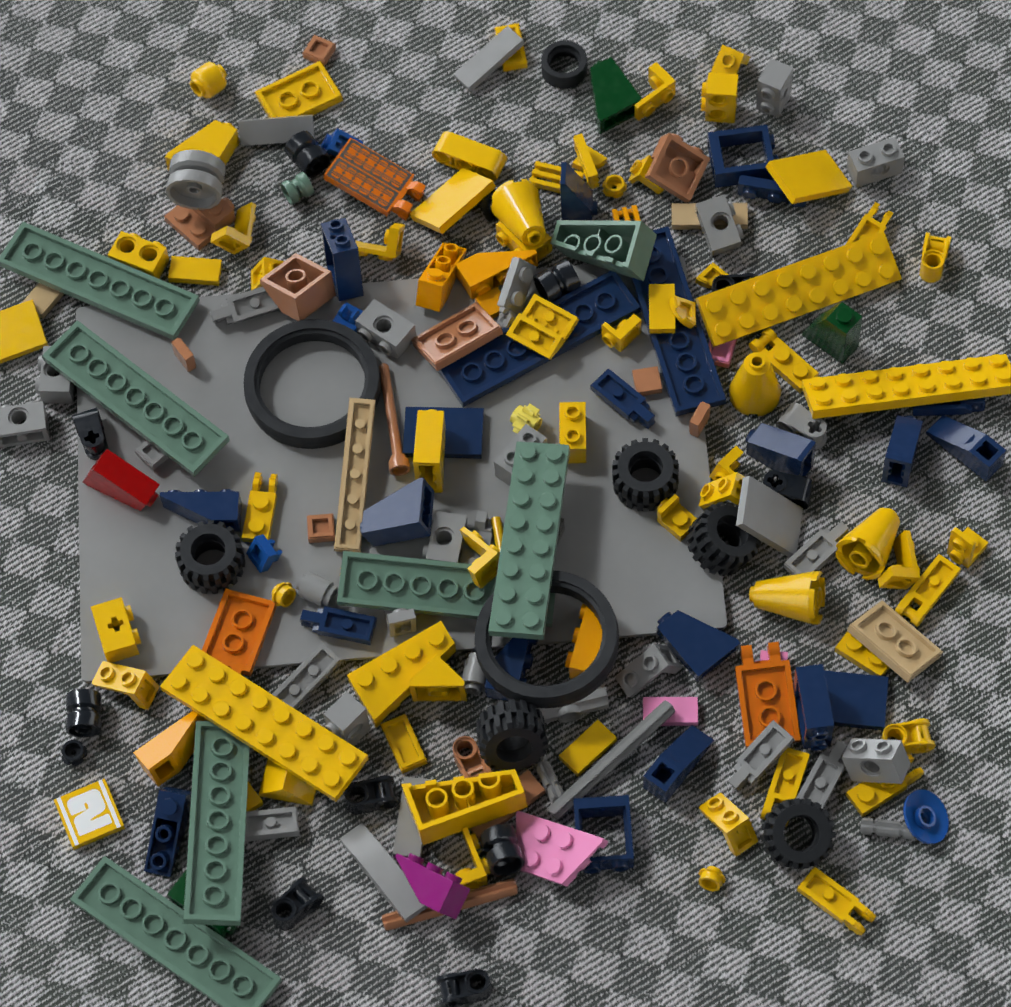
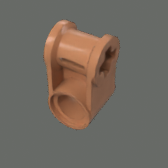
M461 736L455 740L452 748L453 757L461 776L471 778L478 777L482 773L492 772L490 766L485 764L484 759L481 758L479 747L473 738ZM463 748L472 750V753L468 756H462L458 752Z

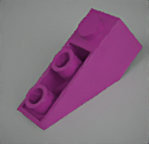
M397 853L395 858L419 902L441 914L457 919L470 891V888L460 884L462 878L450 872H447L444 876L442 875V868L428 862L427 866H424L425 860L412 853H409L408 857Z

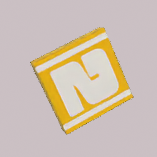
M105 778L54 799L73 850L125 829Z

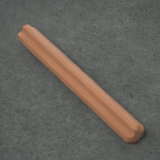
M515 879L470 890L461 910L518 894ZM428 907L406 923L394 911L384 914L382 922L385 930L388 931L444 914Z

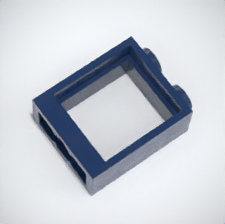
M767 125L708 132L707 148L715 188L738 185L741 175L774 180L766 169V165L769 161L777 160L778 156L773 155L772 149H775L774 135L769 134ZM762 142L766 163L724 168L721 147Z
M346 218L321 223L326 269L332 272L338 300L344 301L364 296L359 251Z
M823 664L795 667L793 688L803 749L811 748L813 751H820L827 748V746H831L834 730Z
M629 795L573 799L576 830L582 831V818L623 816L626 855L590 857V864L581 871L587 874H595L605 869H612L614 872H624L629 868H634Z

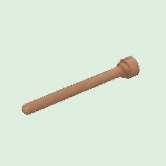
M382 363L379 369L392 455L388 461L389 472L391 475L401 476L410 472V463L406 455L402 453L389 366L386 363Z

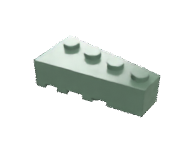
M557 220L551 244L566 257L644 281L657 234L642 221Z

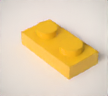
M848 631L835 647L837 654L870 675L884 676L890 668Z

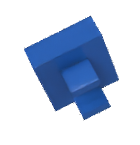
M345 302L332 321L343 324L357 332L355 320L363 311Z
M264 534L255 536L246 552L259 573L268 571L272 563L278 561L282 554L281 550L275 551L273 549L275 541L273 539L267 540Z

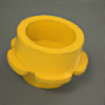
M616 174L608 176L602 184L604 188L603 193L607 197L620 198L623 196V192L627 190V184L624 182V179Z
M289 582L277 584L272 590V601L276 602V606L288 607L295 600L296 590L292 588V584Z
M708 866L699 871V885L705 890L718 891L726 881L722 871L715 866Z

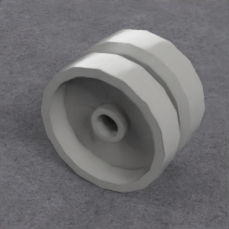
M184 150L174 154L170 161V176L166 184L167 197L177 205L189 209L205 210L217 206L221 201L223 191L222 183L226 172L224 162L219 157L201 150Z

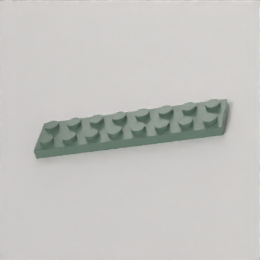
M22 222L0 255V266L172 340L178 337L200 301L199 296L25 222Z
M78 320L42 355L43 360L194 477L230 441L229 436Z
M516 442L488 629L489 636L544 640L570 455L569 445Z
M343 551L337 605L390 611L400 608L407 610L414 608V612L419 614L478 619L482 607L494 593L496 576L480 589L474 584L467 569L472 564ZM550 593L546 627H552L555 593Z
M196 721L183 924L240 926L250 747L210 721Z
M106 856L101 859L70 898L72 904L220 1007H263L282 982L280 976L206 925L183 924V909Z

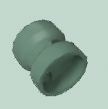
M304 172L297 174L295 179L291 181L285 180L280 183L282 192L291 205L298 203L300 198L304 196L309 197L314 194L313 186Z

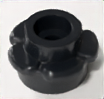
M78 740L67 741L61 749L62 761L67 765L72 764L73 766L82 764L84 758L88 755L86 746H83V743Z

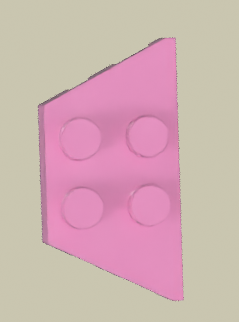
M521 811L516 812V836L519 842L517 845L520 846L525 861L520 871L567 887L576 878L578 872L584 870L590 864L591 860L589 858L600 847L604 849L608 844V841L604 838Z

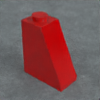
M108 449L99 457L83 480V483L138 511H141L146 505L151 507L159 495L155 492L160 485L159 483Z

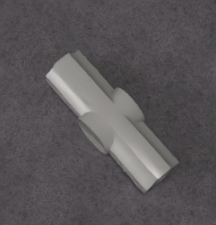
M602 684L593 693L573 704L557 708L536 709H540L545 723L557 720L561 723H568L579 719L582 714L609 708L606 688Z

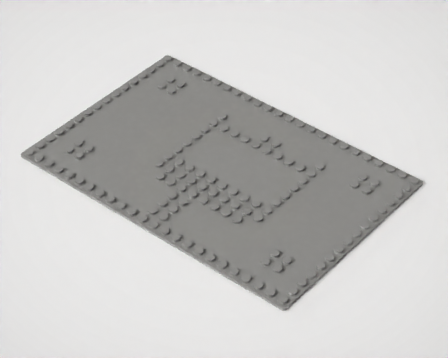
M679 256L687 280L685 259ZM591 264L572 265L578 275L581 286L610 271ZM553 267L536 268L534 275L545 269L552 271ZM617 273L638 302L631 278ZM457 277L449 298L440 312L415 306L419 278L362 283L364 296L339 301L336 295L304 320L323 319L332 321L345 302L364 311L372 300L376 299L415 324L417 336L474 304L475 299L471 300ZM533 278L521 314L534 294L540 296L534 285ZM503 285L498 286L500 292L502 290ZM237 294L199 297V303L178 335L193 353L196 362V368L188 372L174 354L171 344L172 339L94 306L76 309V321L78 320L221 429L230 439L195 477L170 458L153 471L135 453L136 448L146 439L77 387V414L97 407L104 426L103 431L108 449L160 484L155 491L159 494L151 507L146 505L141 511L83 483V480L97 460H92L86 455L84 446L78 436L81 678L83 682L92 683L103 661L107 662L91 606L122 597L124 605L131 606L135 620L130 621L132 629L137 628L141 644L137 645L139 655L114 662L115 664L144 670L152 678L165 677L172 672L192 645L201 650L203 648L224 591L222 588L218 590V594H212V590H208L207 594L201 593L200 588L195 591L191 589L190 584L187 585L184 582L175 558V552H177L176 543L181 542L179 537L182 533H188V527L192 525L195 528L198 525L163 508L160 492H168L169 490L194 492L195 490L202 489L208 492H220L223 489L239 491L242 501L241 532H235V534H238L245 555V567H243L244 573L242 577L237 576L238 582L235 585L229 584V589L271 601L272 590L277 584L289 582L292 584V588L296 590L295 600L290 606H277L254 669L300 665L322 642L342 662L375 659L439 621H442L455 642L456 652L475 650L477 619L415 613L417 632L390 637L384 610L337 605V596L330 606L331 608L377 617L371 645L318 635L312 632V628L301 626L300 617L303 609L317 612L318 608L324 609V606L321 607L298 596L299 590L296 589L299 578L302 575H307L308 572H312L333 582V586L339 588L343 552L334 551L335 541L309 543L307 516L333 513L336 534L345 441L333 446L317 449L296 448L280 443L267 435L257 425L248 409L244 396V373L253 350L268 334L297 320L285 315L281 310H277L236 324H227L226 320L213 323L210 311L221 308L222 301ZM642 311L636 314L642 320V332L622 352H619L614 347L610 348L602 340V334H599L465 407H462L439 371H436L412 343L397 359L392 355L388 356L382 353L378 346L372 342H367L376 357L378 365L386 363L389 366L402 453L405 407L484 408L482 459L444 458L443 493H434L432 520H434L435 511L467 515L468 525H475L477 511L488 512L487 517H489L488 527H492L491 518L499 516L501 517L504 529L510 486L495 476L494 461L517 435V433L512 431L514 427L512 426L513 423L510 422L513 411L519 405L524 407V405L528 406L529 403L540 409L538 414H540V418L543 421L538 432L547 437L548 444H559V402H586L587 463H568L553 570L568 572L584 578L604 594L616 616L619 638L658 635L656 633L657 626L659 625L657 621L666 613L670 612L673 614L677 610L718 630H723L727 627L722 576H719L718 572L715 575L709 573L708 568L704 570L700 567L701 563L699 561L695 562L692 558L694 556L693 552H689L688 549L690 543L687 542V536L680 542L657 522L658 506H655L654 511H649L648 508H643V511H637L636 506L632 509L627 507V501L622 503L619 500V494L616 495L614 492L612 464L618 451L622 452V446L625 444L630 446L632 440L637 439L638 442H642V438H648V442H653L656 439L659 440V445L662 446L664 443L668 445L669 451L673 450L676 455L675 460H678L679 484L676 495L679 496V503L696 518L707 509L699 507L701 489L705 484L711 482L705 427L697 438L689 432V421L694 412L675 416ZM383 329L380 332H387L389 330ZM307 341L292 345L273 358L262 376L260 395L269 411L286 423L301 427L323 426L342 418L348 413L349 397L360 398L364 388L365 374L358 360L346 349L329 342ZM658 366L662 393L644 396L646 402L650 405L648 410L655 415V423L649 429L645 428L638 421L632 423L591 391L590 385L607 369H610L635 389L632 370ZM382 386L374 413L365 510L415 481L413 457H407L410 463L409 473L394 476L389 472L388 461L392 455ZM640 468L631 474L633 478L642 482L653 481L660 476L657 471L651 468ZM255 472L262 473L260 491L268 492L271 474L278 475L277 502L270 539L275 541L273 549L275 551L281 550L282 554L278 561L272 563L268 571L259 573L246 554L252 542H243L241 538ZM362 536L361 553L422 559L424 544H429L430 536L375 547ZM493 536L492 544L495 546V541H494V536ZM442 540L439 542V544L446 545L449 544L451 541ZM220 550L205 551L198 557L196 562L203 565L214 564L223 557L224 552ZM555 593L552 627H545L544 640H538L537 645L572 642L575 627L580 628L582 619H579L582 602L573 597ZM493 636L492 649L504 648L512 638Z

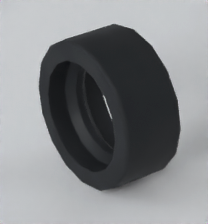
M560 40L551 43L545 48L541 55V71L547 83L559 89H570L584 81L588 65L587 54L583 47L570 40ZM560 56H569L579 62V67L569 73H559L550 68V62Z

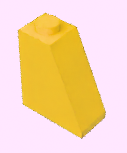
M214 120L165 155L168 170L173 155L184 150H201L219 157L226 166L240 143L237 128L230 123Z
M434 409L418 410L413 456L415 480L423 477L435 491L434 493H443L446 430L444 411Z

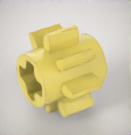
M530 403L528 406L524 405V407L519 405L510 417V422L513 423L512 426L514 427L512 431L518 434L525 424L538 431L543 421L540 418V414H538L540 409Z

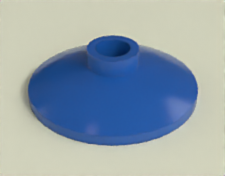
M919 789L910 793L905 800L903 808L904 819L909 831L922 843L935 844L940 842L946 836L949 827L948 814L944 804L934 793L925 789Z

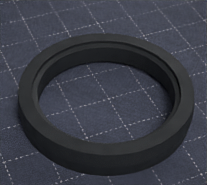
M323 319L295 321L268 334L250 355L244 373L246 404L257 425L267 435L280 443L303 449L333 446L345 441L348 413L332 423L317 427H301L280 420L269 411L260 395V384L265 369L275 356L292 345L307 341H324L336 344L349 351L362 366L365 374V383L360 398L376 400V410L381 390L379 365L369 344L351 328Z
M553 570L550 593L564 594L584 603L595 614L602 628V641L598 654L590 666L580 675L564 683L539 686L521 682L504 671L493 655V636H489L488 632L494 593L482 607L475 628L476 657L483 674L493 688L507 699H515L516 702L524 700L527 704L532 703L536 708L543 709L570 705L593 693L602 685L612 671L619 647L618 623L614 611L604 594L584 578L568 572Z

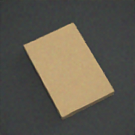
M883 600L851 623L847 629L853 637L907 683L938 660L943 653L942 650Z

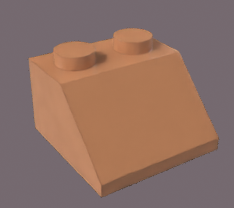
M297 253L260 279V284L281 312L297 321L304 320L336 296L332 272Z

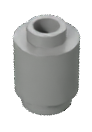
M312 572L302 575L296 585V589L299 590L298 596L321 607L324 605L330 607L338 593V587L333 586V582Z
M476 652L470 653L469 657L465 659L462 673L466 692L472 695H479L481 692H484L486 677L478 663Z

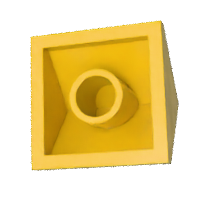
M438 655L409 681L413 702L467 701L464 680Z
M268 759L259 797L313 806L316 789Z

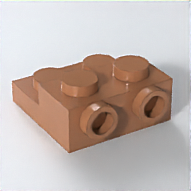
M668 133L661 136L651 156L653 161L645 178L687 203L691 201L710 158L704 155L700 148L683 142V138L679 135Z
M227 197L221 199L219 204L211 209L195 210L177 205L164 216L165 222L198 251L211 241L212 233L225 226H229L236 220L234 214L235 207Z

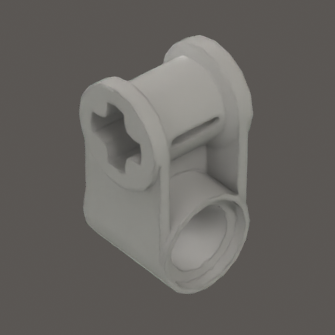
M793 402L776 423L779 429L808 439L811 438V440L816 442L815 450L822 448L827 442V425L822 418L813 419L811 412L798 403Z

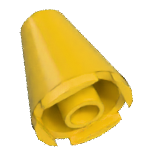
M521 179L520 182L510 180L499 186L491 198L493 201L491 210L494 216L525 245L535 246L541 243L546 236L539 191L534 183L527 179Z
M760 352L751 353L744 359L730 383V402L736 410L744 415L758 414V416H764L775 409L781 397V387L770 360L765 354Z
M879 508L841 538L836 545L837 551L835 553L840 565L852 575L855 572L862 574V579L875 580L880 577L885 570L900 525L897 513L890 508Z
M811 571L759 580L755 582L754 586L750 587L749 600L753 602L755 608L808 624L819 625L823 615H819L818 612L820 607H825V578L820 577L823 574L822 571Z

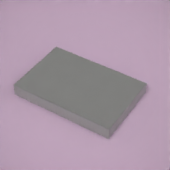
M744 477L742 479L736 526L790 558L798 549L803 508L753 477Z

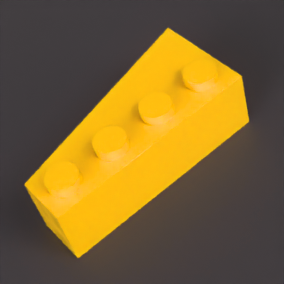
M439 621L347 674L349 684L361 704L366 708L367 714L376 728L411 694L409 681L436 655L446 662L456 652L455 642L442 621Z
M515 769L482 773L478 777L471 778L458 776L453 777V780L441 782L428 780L425 781V784H401L405 800L423 845L459 833L464 827L469 829L527 808L525 792Z

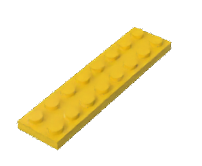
M883 231L700 296L695 301L713 347L889 285L902 278Z
M994 354L985 357H970L938 363L891 367L874 371L866 370L858 373H843L834 376L802 379V390L813 419L1011 394V363L1007 354Z
M195 645L191 646L160 685L163 692L335 802L338 801L369 759L368 755Z

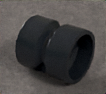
M308 131L296 133L288 140L284 148L285 154L308 178L318 176L330 163V155L324 148L318 145L317 140Z
M566 259L554 264L552 271L545 269L533 276L534 285L540 297L549 302L562 297V293L568 294L581 287L575 269Z
M76 689L67 693L66 711L69 713L66 718L67 734L85 738L101 733L102 720L99 714L102 710L101 693L92 689Z
M496 824L482 832L480 841L492 875L505 877L515 874L522 869L525 861L520 846L517 845L519 842L513 826L510 824Z

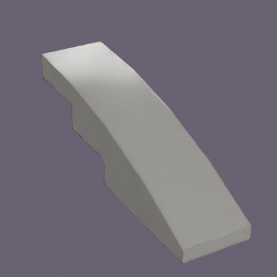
M363 823L339 838L342 845L355 858L359 867L375 884L379 893L406 923L428 908L419 902L404 872Z

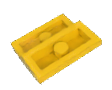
M534 294L523 313H518L506 336L551 360L579 322V318Z

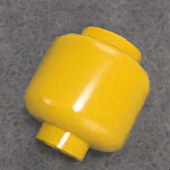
M206 62L192 72L190 87L198 97L212 98L225 89L227 73L221 65Z

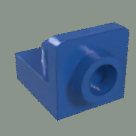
M337 128L331 135L327 134L321 147L328 154L337 157L350 137L363 144V141Z

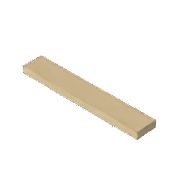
M349 397L334 551L337 552L350 551L361 553L362 535L360 523L363 520V511L366 504L376 400Z

